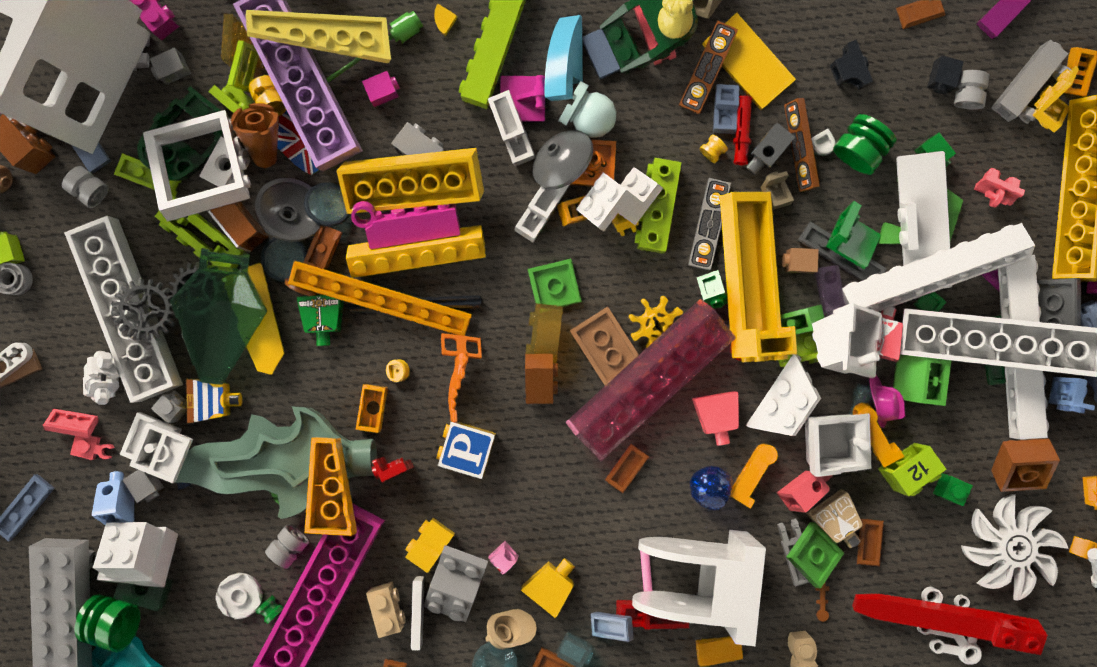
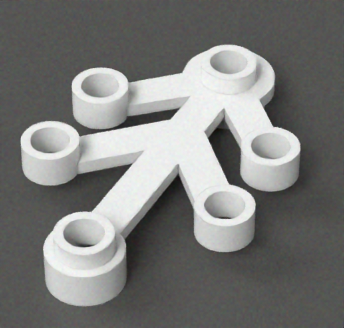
M927 587L922 591L921 597L923 601L942 603L943 595L936 588ZM933 592L934 597L929 600L927 595ZM960 594L954 598L956 606H960L959 600L964 598L965 603L962 607H969L970 600L966 596ZM917 627V630L923 635L935 634L954 638L959 645L944 644L940 639H932L929 647L936 654L948 653L958 655L959 659L968 665L976 664L980 661L981 649L976 644L977 638L967 636L966 640L962 635L931 629L922 631L920 627ZM940 643V648L935 650L934 645ZM971 649V655L966 656V651Z

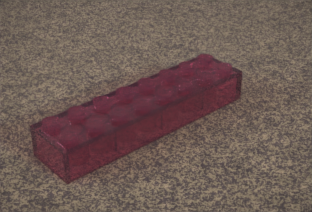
M700 299L565 423L576 437L602 461L735 340L736 337L715 309Z

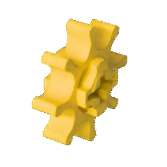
M665 296L660 297V303L655 308L649 307L648 301L642 299L641 303L645 306L644 314L642 316L629 315V319L632 322L640 323V329L631 334L632 339L637 341L640 337H648L646 349L649 352L653 351L654 343L659 340L664 341L668 349H672L673 346L668 341L669 335L672 332H679L681 334L685 332L681 326H674L673 324L674 318L682 315L683 311L676 307L673 311L667 312L665 306L668 299ZM653 317L659 321L660 331L655 327Z

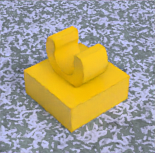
M617 213L612 220L617 232L621 236H625L624 230L628 228L636 232V225Z

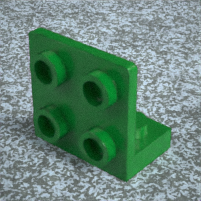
M853 201L840 214L826 247L865 269L871 260L881 235L858 221L860 218L858 212L862 205Z

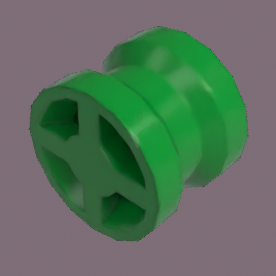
M272 595L255 612L262 614L264 621L268 624L284 607L283 605H278L276 598Z

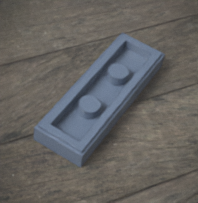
M38 474L34 475L0 516V535L8 542L12 541L54 490V487Z

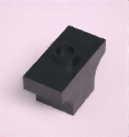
M856 39L845 45L842 49L843 56L836 59L830 65L837 86L850 83L860 90L870 85L873 80L868 70V60L862 55Z

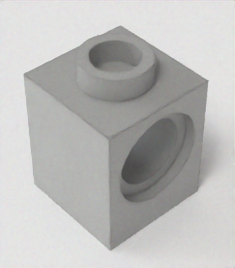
M176 48L150 58L153 65L151 71L154 77L166 85L191 74L182 53Z

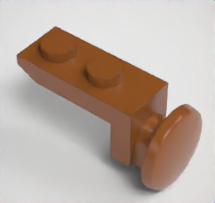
M320 226L315 233L303 263L327 270L342 232L332 227ZM289 278L285 279V285L298 293L308 296H315L317 294L313 291L289 285Z

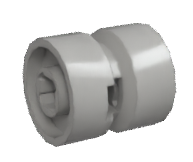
M980 70L961 71L957 85L960 90L956 91L954 106L969 110L984 108L987 96L984 90L988 88L990 74Z
M77 166L70 170L62 182V188L73 197H77L88 208H93L100 204L109 190L107 184L94 177L83 166Z
M285 525L277 535L278 540H273L265 550L266 555L275 564L286 569L296 560V553L300 554L309 544L307 537L291 525Z

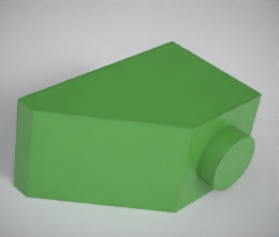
M822 305L780 315L781 327L795 326L796 334L813 331L812 323L825 318Z

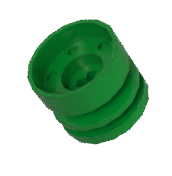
M858 114L854 118L853 123L848 126V134L844 133L834 145L833 151L840 160L854 170L871 175L881 164L882 156L887 155L890 152V148L896 144L897 138L879 120L868 115Z
M101 594L94 595L85 602L78 613L74 627L75 637L80 642L98 646L118 653L123 651L137 633L140 623V610L137 605L125 601H117L114 598Z

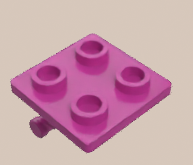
M501 76L500 93L509 90L522 122H544L545 76Z

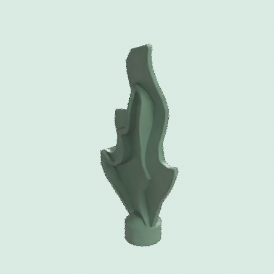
M292 406L296 421L290 427H277L266 418L251 414L248 430L240 439L231 442L205 443L194 446L187 453L176 483H193L221 494L267 490L278 495L280 507L278 517L283 519L299 514L306 509L311 438H341L348 479L354 476H374L372 461L377 459V447L374 439L351 441L343 437L323 414L313 408Z

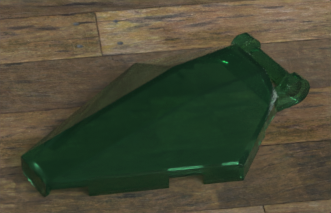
M202 248L199 268L170 300L174 314L181 326V333L192 364L195 365L198 377L202 383L223 384L267 313V308L248 273L250 254L240 256L210 252L209 249ZM208 261L241 265V270L214 265L208 266Z

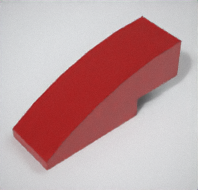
M617 600L616 615L631 616L633 627H643L644 629L689 628L688 622L668 620L643 613L633 607L632 600Z

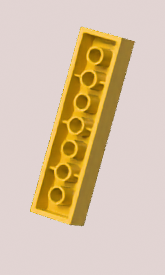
M1097 95L1069 100L1052 279L1080 278L1081 282H1097Z

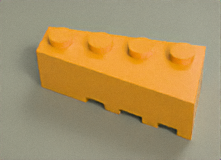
M311 438L305 533L353 536L357 533L341 438Z

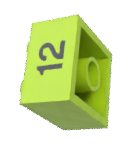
M913 443L902 451L903 458L886 467L881 466L878 468L893 491L906 496L917 495L923 490L922 487L925 484L935 482L942 476L941 473L947 470L930 446Z

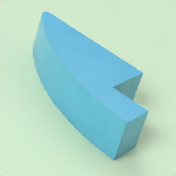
M581 15L559 18L553 31L545 72V98L550 101L573 99V84L580 83V81L583 82Z

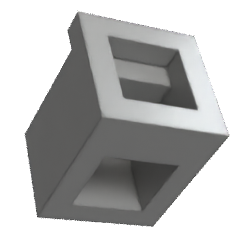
M174 390L171 394L162 395L151 409L167 423L178 422L186 413L187 400Z

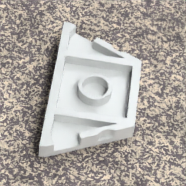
M792 355L746 426L790 436H796L821 399L817 389L812 385L809 373L805 372L799 355Z

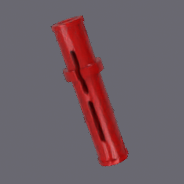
M739 96L736 138L733 139V144L735 145L733 164L748 165L749 145H751V139L749 138L751 96Z

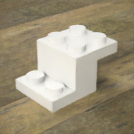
M635 167L627 174L621 185L605 173H602L588 194L581 200L576 210L602 231H605L617 213L636 225L663 187Z
M137 412L120 455L132 459L131 467L174 483L178 478L193 439L180 434L182 429L142 412Z

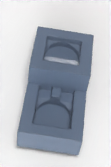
M716 85L713 133H736L737 109L739 106L738 85Z

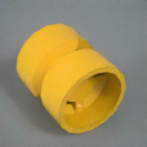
M269 75L257 77L250 82L248 89L255 103L271 105L278 116L286 112V108Z

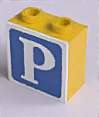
M451 422L450 425L446 424L443 437L446 438L444 447H439L436 457L439 460L438 466L482 479L496 433L460 422Z

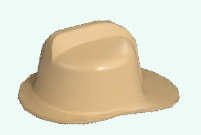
M520 609L496 613L487 622L486 642H490L498 649H507L526 644L536 634V623L530 614Z

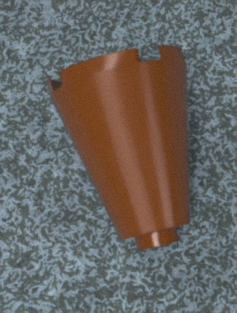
M264 103L249 104V108L242 110V107L237 109L231 118L233 130L256 166L262 168L271 167L277 161L278 114L271 105Z

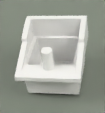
M851 303L833 310V315L812 323L813 339L818 350L817 359L822 368L844 374L854 373L869 378L876 377V362L880 360L877 353V342L881 340V313Z
M869 413L813 416L807 418L805 421L806 461L810 465V472L815 477L871 469Z
M147 522L106 523L93 566L95 570L99 571L97 580L164 587L178 534L167 527H155Z

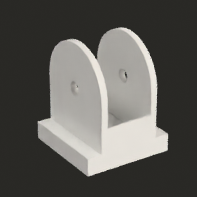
M729 530L728 544L669 537H647L639 540L638 549L646 554L673 561L701 564L698 595L666 591L639 592L633 595L632 605L634 608L663 619L723 626L735 644L755 646L766 548L748 532Z

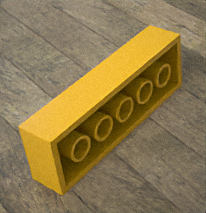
M477 148L344 162L337 169L347 214H352L354 205L361 201L372 204L375 211L475 202L480 201L484 193ZM359 210V211H357L356 213H363V212H368V211H366V210Z

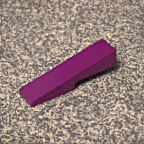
M999 0L976 25L993 39L1003 31L1031 0Z

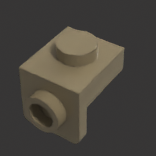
M787 171L769 174L760 187L762 192H771L772 210L791 205L794 201L785 183L789 176Z

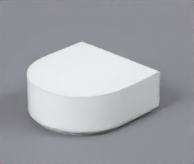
M829 129L811 138L814 153L817 155L826 156L833 151L835 139Z

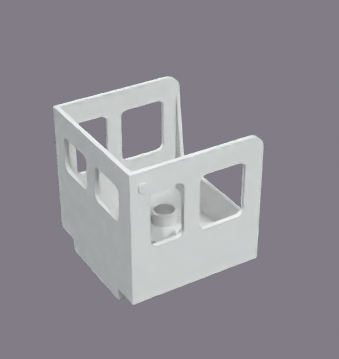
M0 0V13L13 19L6 41L0 52V113L93 154L151 35L149 31L137 24L143 10L129 0ZM40 59L61 70L44 104H40L23 94V88L33 67ZM80 82H84L100 91L84 123H79L65 115V109Z

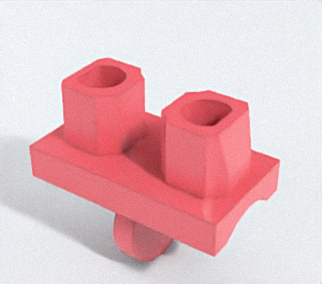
M990 168L983 178L976 183L974 190L985 194V197L990 199L989 206L996 208L1000 203L1005 206L1007 204L1011 206L1019 197L1024 195L1025 190L1020 188V180L1009 177L1003 181L999 179L1000 171Z

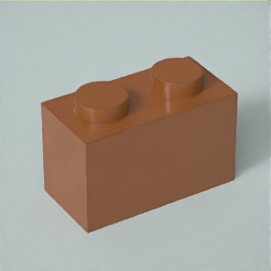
M525 354L526 404H553V394H558V381H553V377H558V363H553V354Z

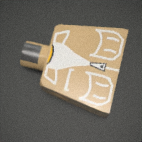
M839 490L806 513L835 543L844 540L849 548L855 547L860 543V539L855 531L861 528L863 524L846 491Z

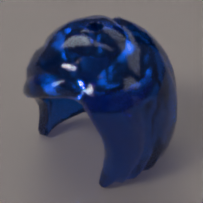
M707 466L699 469L692 475L690 480L692 498L709 510L716 511L721 509L731 496L732 476L716 466Z

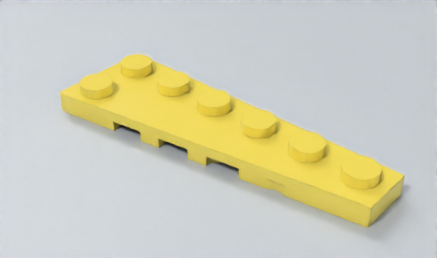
M246 10L248 37L382 63H389L391 60L386 18Z

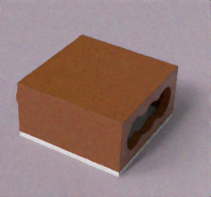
M235 202L208 211L236 248L251 252L269 238L241 202Z

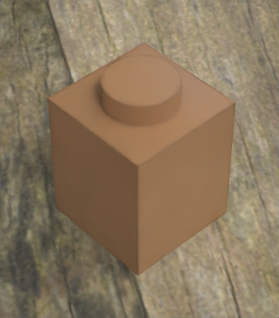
M790 248L786 250V254H783L782 266L786 267V273L813 274L818 272L819 249Z

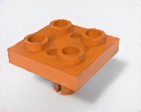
M591 140L593 143L592 159L583 174L570 185L594 186L595 181L602 173H605L614 180L616 141Z

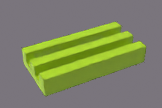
M238 40L227 85L241 89L243 92H249L248 86L253 81L259 58L253 45Z

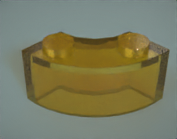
M536 303L535 312H530L529 325L533 326L531 344L526 345L525 354H553V363L557 362L563 306Z

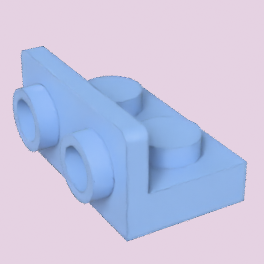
M1066 377L1053 378L1049 403L1057 405L1058 410L1084 413L1085 410L1095 409L1094 405L1083 403L1084 397L1087 394V380Z

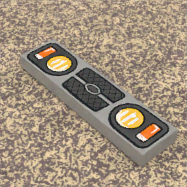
M712 178L708 179L688 266L711 270L722 224L720 196L729 193L731 183Z

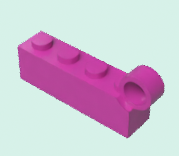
M361 201L354 205L351 214L352 222L360 228H365L370 249L460 235L456 203L410 209H394L391 212L382 213L381 211H375L374 206L369 202ZM366 210L370 213L371 217L363 220L356 215V212Z

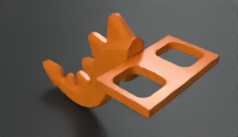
M442 333V355L456 356L454 359L455 368L449 386L448 403L451 415L450 420L453 423H457V410H455V401L458 396L457 390L461 388V380L465 378L468 358H482L481 338ZM445 339L455 340L457 351L446 350ZM467 341L477 343L478 354L467 352Z

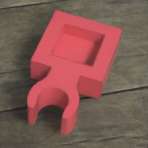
M93 435L89 438L75 436L70 455L94 460L97 454L102 459H110L112 456L106 455L104 451L105 448L113 449L114 445L99 444L101 438Z

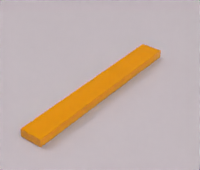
M294 261L288 281L289 285L460 336H465L471 319V314L298 261Z

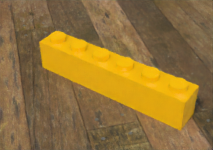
M482 226L460 228V235L376 249H370L368 242L348 245L346 261L350 276L355 278L485 258L486 252Z

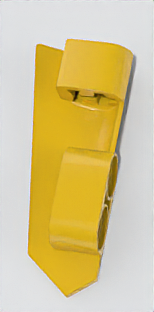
M258 263L227 275L221 281L225 282L224 289L227 290L228 298L240 322L238 323L239 331L257 371L272 375L284 355V349L262 264Z

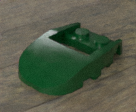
M630 0L616 10L599 27L606 36L621 68V73L628 74L630 73L629 70L633 68H643L659 59H665L678 46H682L694 35L698 24V17L694 6L691 9L693 15L691 29L683 37L675 39L666 37L660 31L658 25V16L663 8V0ZM639 5L658 43L657 47L642 56L623 18L626 13Z
M190 86L187 88L189 93L180 101L175 98L169 104L170 107L162 114L158 113L153 118L154 123L149 131L172 125L183 111L192 118H198L220 112L221 110ZM223 130L211 132L216 137L202 155L184 141L161 146L168 180H185L207 163L220 137L224 138ZM142 135L137 146L138 157L150 169L144 135Z

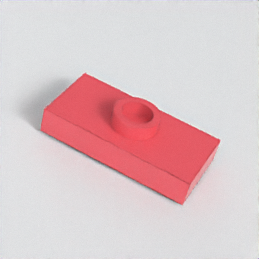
M53 409L43 427L45 431L89 438L99 419L95 415Z

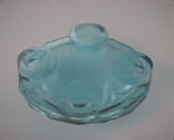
M488 642L482 645L475 653L472 667H518L517 657L513 649H498Z

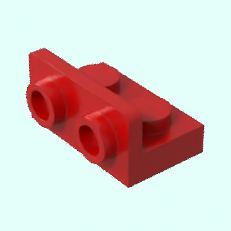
M384 457L372 461L374 465L372 466L373 474L377 479L380 478L381 482L414 467L410 459L404 461L403 457L388 464Z

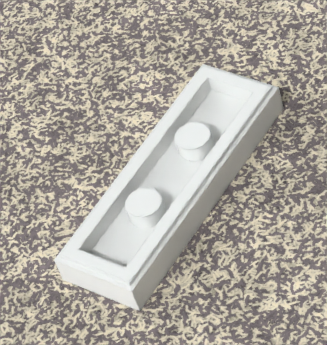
M422 576L415 577L413 581L412 650H420L423 644L424 577Z

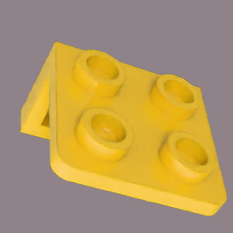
M1075 66L1070 71L1068 69L1063 71L1056 79L1058 82L1053 87L1047 86L1039 95L1041 98L1035 103L1037 108L1032 116L1039 121L1042 127L1050 129L1052 132H1056L1062 126L1069 111V106L1060 100L1059 97L1072 85L1079 71L1078 67Z

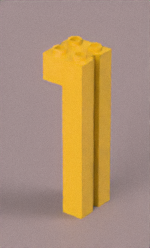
M731 192L721 195L720 206L732 358H741L742 362L788 359V355L797 354L795 326L781 327L771 192Z

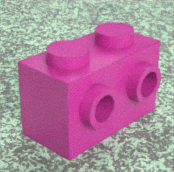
M129 0L143 10L140 15L141 20L160 40L166 38L179 27L172 19L175 15L166 5L162 6L159 0Z

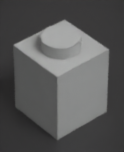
M137 470L123 479L124 484L137 503L144 500L148 503L160 496L158 492L164 488L158 477L141 470Z

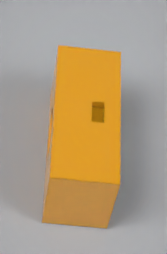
M363 384L356 430L381 432L388 387ZM375 401L379 404L380 410L377 414L372 415L367 411L369 402Z

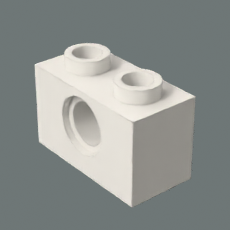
M220 137L200 174L201 178L218 187L235 183L232 167L224 171V164L230 161L225 138ZM242 148L239 151V155L243 156L248 167L250 155Z

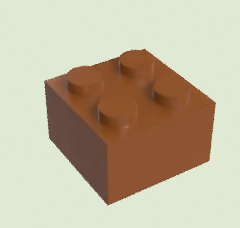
M2 114L0 116V152L12 166L37 174L56 157L50 151L52 146L46 140L40 139L36 135L37 129Z
M1049 438L1003 441L993 464L992 473L1001 492L1047 489L1060 459Z

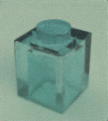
M569 631L566 632L557 649V657L575 667H583L584 664L588 665L593 656L591 643Z

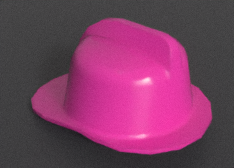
M877 375L874 378H870V389L880 427H885L887 421L904 418L905 403L901 393L895 388L882 386Z

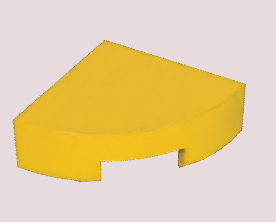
M437 4L434 18L439 31L444 36L447 35L456 21L457 15Z

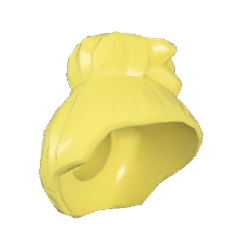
M663 0V8L658 16L660 31L671 39L683 37L689 32L693 24L691 10L693 8V1Z

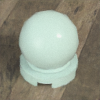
M580 81L573 93V105L567 104L559 121L564 125H567L569 121H573L576 130L585 133L588 137H603L614 127L616 121L614 104L606 95L597 92L588 93L586 90L589 85Z

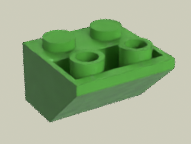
M900 354L895 366L893 388L898 390L906 401L946 406L951 360Z

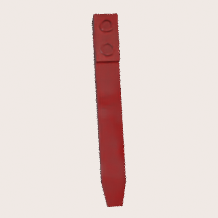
M855 594L852 605L855 612L874 619L989 640L995 647L1037 655L1042 654L1048 636L1037 619L884 594Z

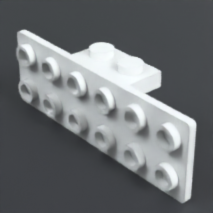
M944 151L898 156L896 158L900 206L898 209V220L901 222L899 240L902 245L903 266L910 264L915 259L930 257L937 251L950 249Z

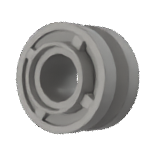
M14 263L0 264V293L22 295L30 289L33 277L27 267ZM12 275H14L13 283H11L10 280Z

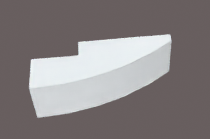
M509 90L488 98L512 163L518 166L535 159L536 156Z
M569 185L559 189H546L541 186L515 226V231L534 243Z

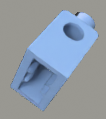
M111 472L109 481L100 482L97 485L92 516L104 525L106 523L134 522V498L123 482V472Z

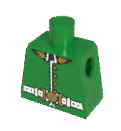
M326 295L297 297L304 332L316 333L317 346L330 345V332L341 331L344 301Z

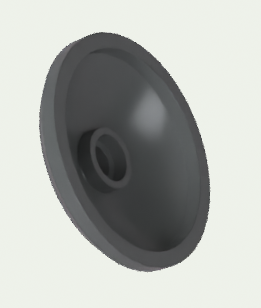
M578 130L564 131L551 137L544 143L535 157L533 176L536 182L546 189H559L578 179L587 169L592 159L593 143L585 133Z
M292 178L275 179L265 184L258 192L254 206L255 215L261 227L271 236L288 242L302 241L313 236L321 225L312 221L304 208L305 196L312 187ZM315 191L309 198V209L315 217L323 221L324 206L320 196ZM284 214H287V215H289L291 218L287 219V218H285L283 215H284Z

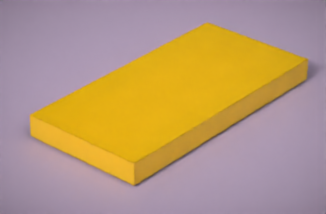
M736 13L725 22V24L738 29V32L722 67L748 96L752 97V101L762 110L796 79L739 14ZM710 36L703 42L704 47H706Z

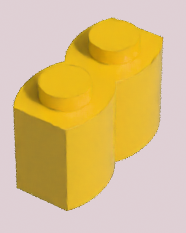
M434 518L430 522L425 520L418 530L422 533L418 540L412 539L405 549L408 552L405 558L427 573L442 553L444 546H447L455 534Z

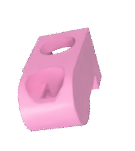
M504 541L488 558L503 575L517 562L519 555Z

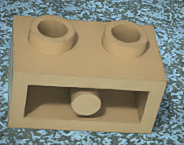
M393 582L371 587L366 595L378 638L401 632L406 619L403 610H400L398 604L400 598L397 588H394Z

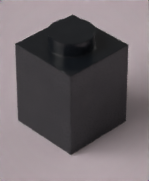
M940 56L933 63L927 87L934 89V92L938 94H947L957 88L964 61Z

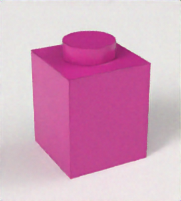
M387 71L362 81L370 102L374 107L399 97L396 91L400 89L395 76L390 77Z

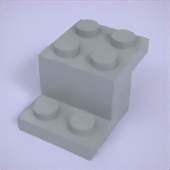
M445 545L431 581L424 607L433 613L448 615L454 621L466 622L488 561Z

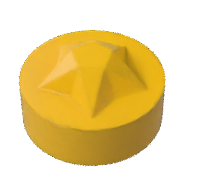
M401 359L390 361L386 367L387 377L393 382L406 380L409 376L408 364Z

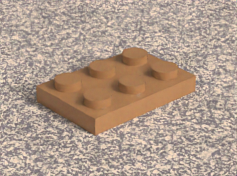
M608 307L570 330L606 388L644 364Z

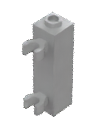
M1052 40L1041 45L991 108L1008 122L1018 116L1026 124L1034 121L1036 118L1032 115L1035 109L1027 105L1051 75L1056 80L1066 69L1071 70L1069 67L1061 64L1068 53L1063 50L1059 43Z

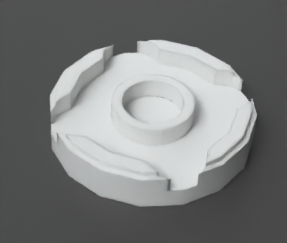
M236 573L228 576L220 583L216 593L218 608L224 615L234 619H243L249 617L258 609L262 602L263 593L260 584L254 577L245 573Z

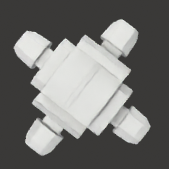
M97 351L94 357L87 358V364L84 367L83 394L84 396L91 397L99 405L107 404L109 398L115 397V392L119 388L120 375L111 353Z

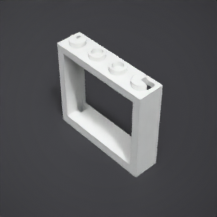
M225 110L143 132L159 211L167 221L250 198L248 188H250L251 183L248 175H244L243 171L247 169L243 156L239 155L242 146L239 138L235 137L231 119H229ZM223 130L235 183L173 200L161 146Z

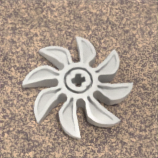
M1015 494L1007 495L997 503L993 511V518L1000 527L998 531L979 509H975L972 516L973 531L978 538L991 541L992 546L990 548H975L961 545L962 551L970 561L979 565L990 566L996 563L977 584L990 589L1001 588L1009 584L1014 575L1013 600H1021L1032 592L1036 584V576L1030 568L1032 564L1047 582L1053 586L1058 574L1056 562L1052 556L1038 553V548L1040 546H1054L1068 549L1067 543L1059 533L1052 530L1039 528L1032 532L1038 523L1049 515L1052 510L1041 506L1026 507L1018 512L1015 520Z

